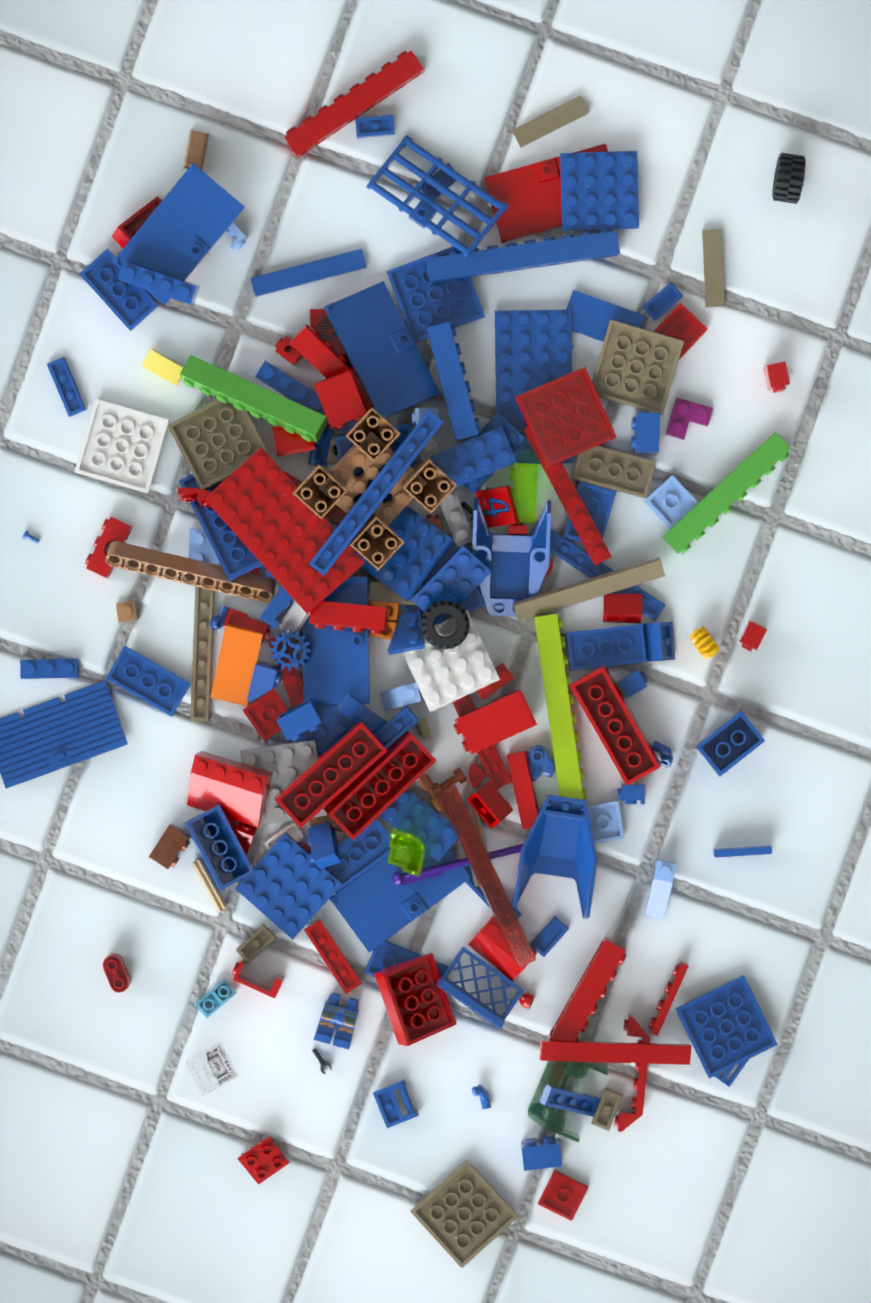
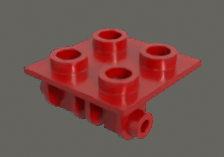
M271 1136L264 1137V1140L258 1144L256 1143L254 1147L251 1146L250 1150L244 1154L241 1153V1156L237 1158L258 1185L290 1163L274 1144Z

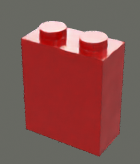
M350 369L314 383L331 428L340 429L345 427L346 422L350 420L357 422L367 413Z

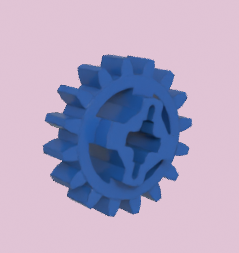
M289 629L288 634H286L283 630L281 631V637L275 635L276 642L271 641L274 648L269 649V651L274 652V655L270 658H276L275 665L282 664V670L286 666L289 671L292 670L293 666L298 670V664L304 666L305 662L303 660L310 659L306 655L307 652H311V649L306 647L310 642H304L306 636L300 637V631L293 634L292 629ZM289 637L299 640L300 643L291 642ZM283 641L284 646L282 650L277 651L279 643ZM287 645L295 648L293 657L290 653L285 652L288 649ZM303 649V655L300 658V660H298V651ZM286 657L290 659L291 663L284 662L281 658Z

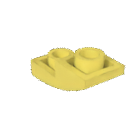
M149 350L142 366L168 382L178 385L181 380L180 372L183 367L157 351Z

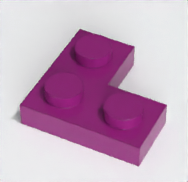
M676 397L665 435L684 440L689 422L708 427L713 408Z

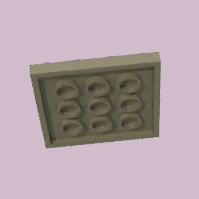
M610 319L592 380L598 396L663 415L684 341Z
M216 399L167 425L200 489L208 490L223 482L261 447L268 453L247 411H240L229 402L223 403Z
M467 1159L410 1210L413 1216L461 1268L469 1263L519 1217Z

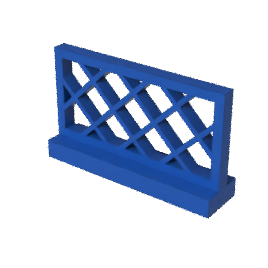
M465 947L460 949L443 976L435 984L499 1029L502 1028L505 1023L504 1020L525 991ZM463 953L470 956L471 965L461 966L460 958ZM475 966H484L486 976L476 977ZM472 967L473 978L463 980L462 969ZM459 970L460 981L453 982L447 977L451 971ZM498 976L502 986L492 988L490 977ZM487 978L489 989L479 991L477 980ZM474 980L476 991L468 993L465 990L464 982ZM505 988H515L518 991L514 998L507 999ZM502 989L504 1000L494 1001L492 991ZM489 991L491 1002L482 1003L479 993ZM504 1002L506 1010L501 1016L496 1012L495 1004Z

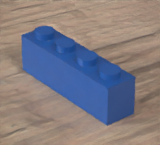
M123 261L118 277L120 281L190 305L195 303L200 288L199 285L130 261Z

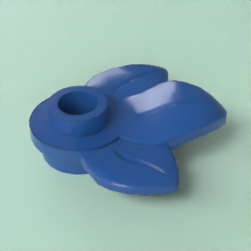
M541 745L533 746L527 752L532 780L536 781L542 774L552 777L554 774V762L548 758L546 748ZM535 753H540L541 758H537Z

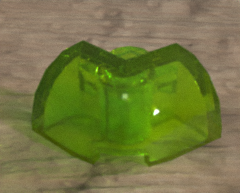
M394 828L389 843L391 849L387 863L401 867L402 871L420 877L426 859V846L424 842L413 833Z

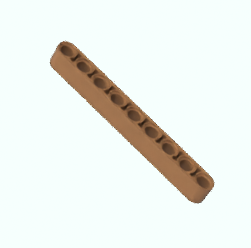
M118 541L110 543L106 556L107 564L112 567L260 602L272 601L276 587L275 580L267 576L247 572L229 581L220 565Z

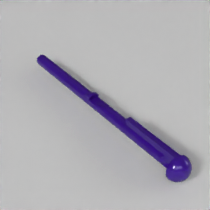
M523 844L488 852L489 859L519 853ZM469 857L399 874L397 871L393 874L392 880L394 884L401 886L441 876L443 871L470 864Z

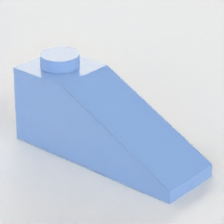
M656 859L645 916L664 919L676 863Z

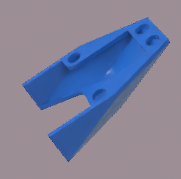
M474 498L472 552L492 569V572L479 584L489 616L517 617L513 602L537 595L549 567L551 500H547L534 532L530 535L491 533L479 499Z

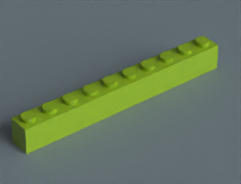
M557 614L534 617L559 796L587 800L586 788L582 789L581 781H585L583 769L579 770L578 763L582 762L581 751L576 749V743H579L578 731L574 732L573 724H576L575 712L571 713L570 705H574L573 695L568 693L567 687L571 684L570 675L565 673V667H568L567 655L563 656L562 648L566 647L564 636L560 637L559 629H563L562 618L557 617Z

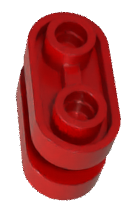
M110 954L103 961V969L111 989L121 993L130 986L131 978L122 956Z

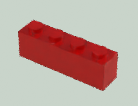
M322 601L310 612L309 623L315 624L314 628L326 629V625L333 626V630L344 631L345 627L352 628V632L363 633V629H370V633L382 634V631H388L390 608Z

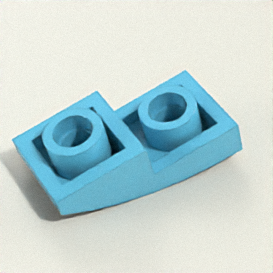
M224 978L194 1005L207 1019L237 992Z

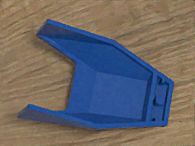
M553 795L547 796L520 851L511 905L512 909L517 908V904L531 876L538 873L574 879L583 919L590 918L597 855L586 800Z

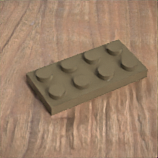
M596 446L578 455L572 479L646 499L656 461Z

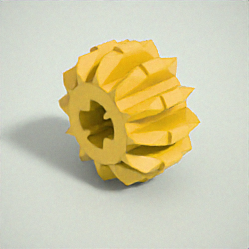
M701 626L689 635L691 642L704 659L708 660L720 651V647L705 627Z

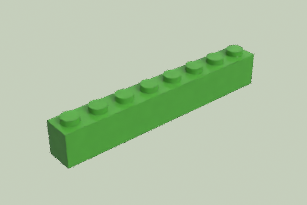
M190 355L180 372L183 384L187 387L193 388L194 386L205 395L209 396L211 394L216 396L220 402H229L240 411L246 410L250 412L255 418L260 419L262 417L273 426L279 425L284 427L285 431L291 434L297 433L308 442H318L328 424L325 415Z
M776 432L773 433L663 535V540L676 554L679 552L684 554L691 547L689 543L693 539L698 541L705 534L703 530L707 526L712 528L719 521L717 517L721 513L726 515L733 508L731 504L735 500L740 502L747 495L746 490L749 487L754 489L762 481L760 477L766 473L768 476L776 468L774 464L777 461L783 462L790 455L788 451L791 448Z

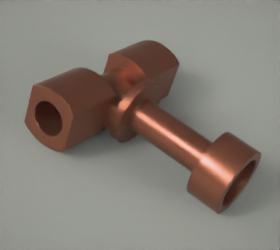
M460 767L453 771L455 775L440 785L438 782L433 783L428 774L418 780L423 790L429 793L432 798L431 802L438 813L448 807L442 797L445 795L443 791L458 781L461 784L467 781Z

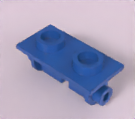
M325 428L319 441L314 442L315 450H311L309 465L327 466L330 441L333 434L332 429Z

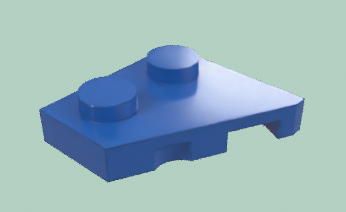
M420 611L401 614L387 649L389 655L425 649V639L421 628L422 614Z

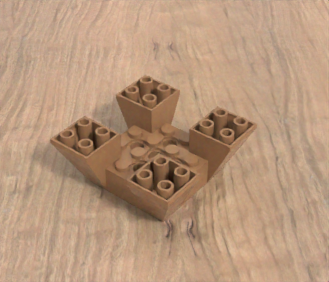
M371 407L345 435L354 443L331 470L318 465L293 494L320 519L335 504L348 514L356 504V501H354L355 496L366 491L368 482L377 477L381 468L394 455L395 451L389 446L401 433ZM429 459L410 466L390 491V499L383 500L352 540L350 546L379 570L404 544L402 538L389 525L413 498L428 512L432 513L454 490L457 484ZM356 467L363 468V472L360 475L353 474V470Z

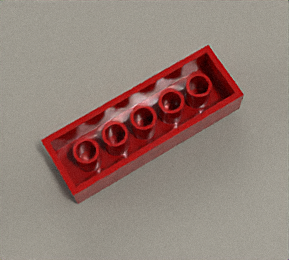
M605 664L570 684L626 786L661 767L660 760Z
M360 720L275 796V801L302 828L387 752V748Z
M407 731L387 748V752L323 809L354 840L437 760Z
M604 936L550 1031L548 1040L579 1041L578 1035L580 1031L584 1032L589 1024L587 1020L589 1015L593 1016L598 1008L597 1001L599 997L603 999L608 990L606 987L607 983L614 980L617 974L616 967L618 964L622 965L627 957L624 947Z

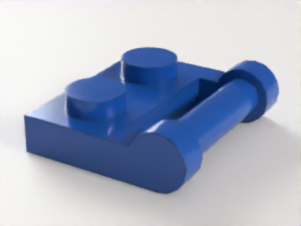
M405 1079L373 1092L387 1128L419 1116L406 1089L407 1083ZM399 1089L408 1112L407 1114H402L393 1092L394 1090Z

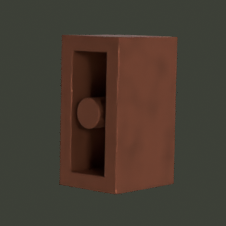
M169 824L149 855V858L166 869H169L171 866L175 867L180 859L178 854L181 850L185 851L190 844V841H188L190 836L174 825Z

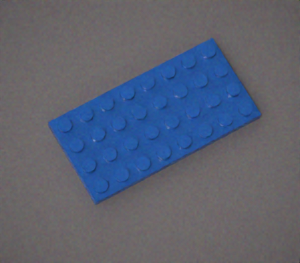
M571 310L495 311L496 413L500 412L524 436L523 429L527 428L528 425L515 397L572 373ZM528 439L513 453L517 462L511 465L540 464ZM574 456L562 461V464H574Z

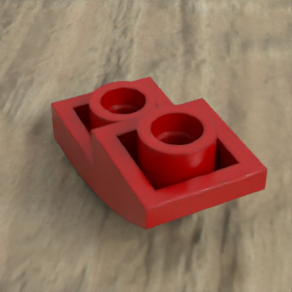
M178 488L180 501L193 502L195 499H198L200 506L211 507L204 499L211 491L199 488Z

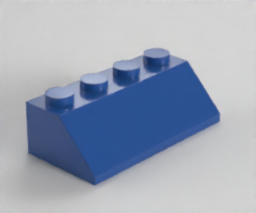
M220 805L183 823L219 891L255 873Z

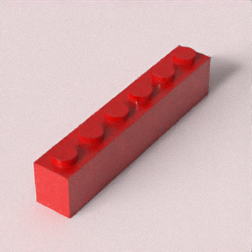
M305 324L290 339V344L325 378L350 369L366 412H368L373 406L353 366L351 367L346 362L347 358L341 352L337 354L332 349L334 346L326 338L323 340L319 336L320 332L313 325L309 327Z

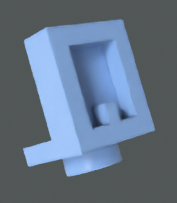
M232 223L226 232L232 239L237 238L229 246L234 251L235 249H241L246 244L245 239L247 237Z

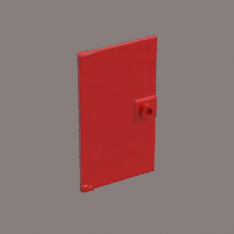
M605 143L573 153L608 152ZM560 156L484 177L487 192L500 202L504 201L509 205L508 209L496 222L501 243L562 226ZM491 205L493 214L495 215L498 212V209Z

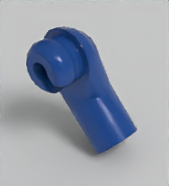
M221 605L218 614L210 620L212 629L219 630L222 628L229 607Z
M654 741L652 748L660 753L661 764L664 767H669L673 763L671 749L664 744Z
M478 1084L472 1087L473 1096L480 1097L482 1109L491 1108L489 1094L483 1085Z

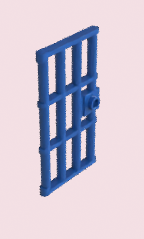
M406 135L370 180L366 188L372 189L397 206L400 212L404 211L407 213L410 220L423 229L427 227L432 231V234H437L463 252L464 256L468 258L501 215L508 209L509 205L504 201L500 202L477 186L475 181L468 180L442 162L443 159L435 157ZM405 146L433 164L427 173L399 154ZM394 160L421 178L416 187L388 169ZM437 168L466 187L460 196L432 177ZM382 174L410 193L404 202L376 183ZM426 182L455 202L449 210L420 191ZM470 191L498 209L493 218L465 200ZM416 197L420 202L413 209L409 206V203ZM459 205L487 224L481 233L453 214ZM438 212L443 218L436 225L431 220ZM447 220L476 239L470 247L442 229Z

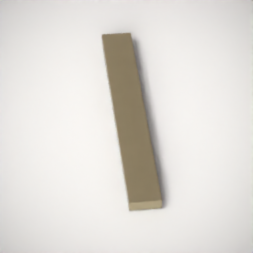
M660 557L513 602V607L519 622L664 577L665 573Z
M195 586L190 721L210 722L213 629L210 626V620L214 617L215 591Z

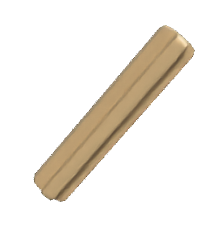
M200 858L194 861L193 866L217 910L220 912L226 909L227 904L203 860Z

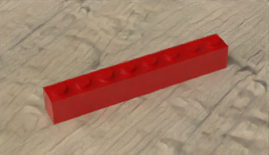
M412 50L408 53L407 51L400 53L396 61L393 63L389 61L384 64L380 72L377 74L373 72L368 75L364 83L361 85L357 83L349 89L350 92L345 96L343 94L337 96L333 100V104L329 107L327 105L321 107L317 111V115L305 118L302 121V125L298 128L295 126L290 128L284 138L297 158H300L354 121L355 118L360 117L423 74L424 68Z

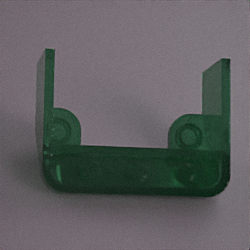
M548 1061L529 1104L528 1116L548 1130L579 1142L580 1137L578 1134L564 1129L565 1119L562 1114L554 1111L555 1108L539 1103L546 1085L564 1089L569 1076L581 1079L587 1074L589 1068L605 1075L609 1072L608 1068L595 1062Z

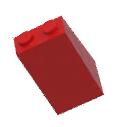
M514 690L455 718L453 727L458 735L461 734L464 740L461 743L465 752L469 751L470 754H474L534 727L537 723L522 691Z

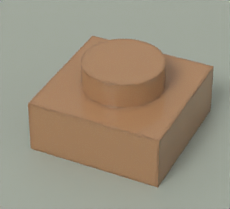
M135 601L116 603L118 622L138 620Z

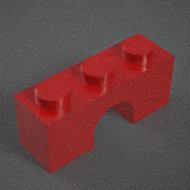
M111 516L109 520L105 519L101 528L104 531L101 537L97 536L93 545L96 548L93 554L89 553L85 564H87L86 569L109 579L114 567L106 562L107 545L112 541L126 543L133 527Z

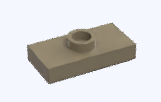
M263 924L236 951L249 964L277 937Z
M605 1088L591 1124L609 1131L623 1095Z

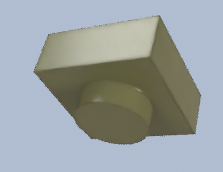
M426 718L420 719L418 721L419 724L415 726L418 735H423L425 739L430 737L431 733Z

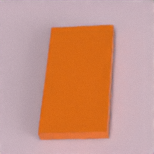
M229 624L225 625L211 698L248 706L249 701H247L254 667L258 662L264 633Z

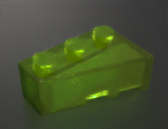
M514 463V468H510L509 480H513V488L510 489L519 520L522 523H535L537 464Z

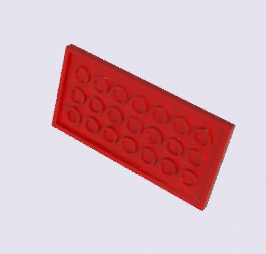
M261 447L204 499L308 614L365 562L349 545L325 576L309 565L335 531V528L325 517L320 519L293 494L298 487Z

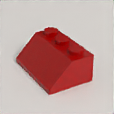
M493 915L468 944L511 981L526 968L537 954L534 949Z

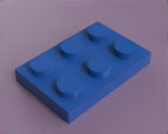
M579 481L577 492L603 539L616 492ZM569 518L563 537L582 542Z

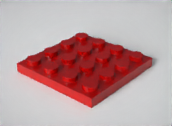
M586 367L515 397L546 468L617 437Z

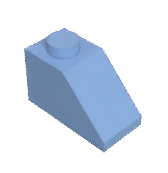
M416 682L380 692L385 711L422 701Z

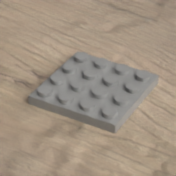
M316 739L240 750L243 764L273 773L260 825L292 821L293 819L275 801V796L319 758ZM322 809L314 817L327 816L328 814Z

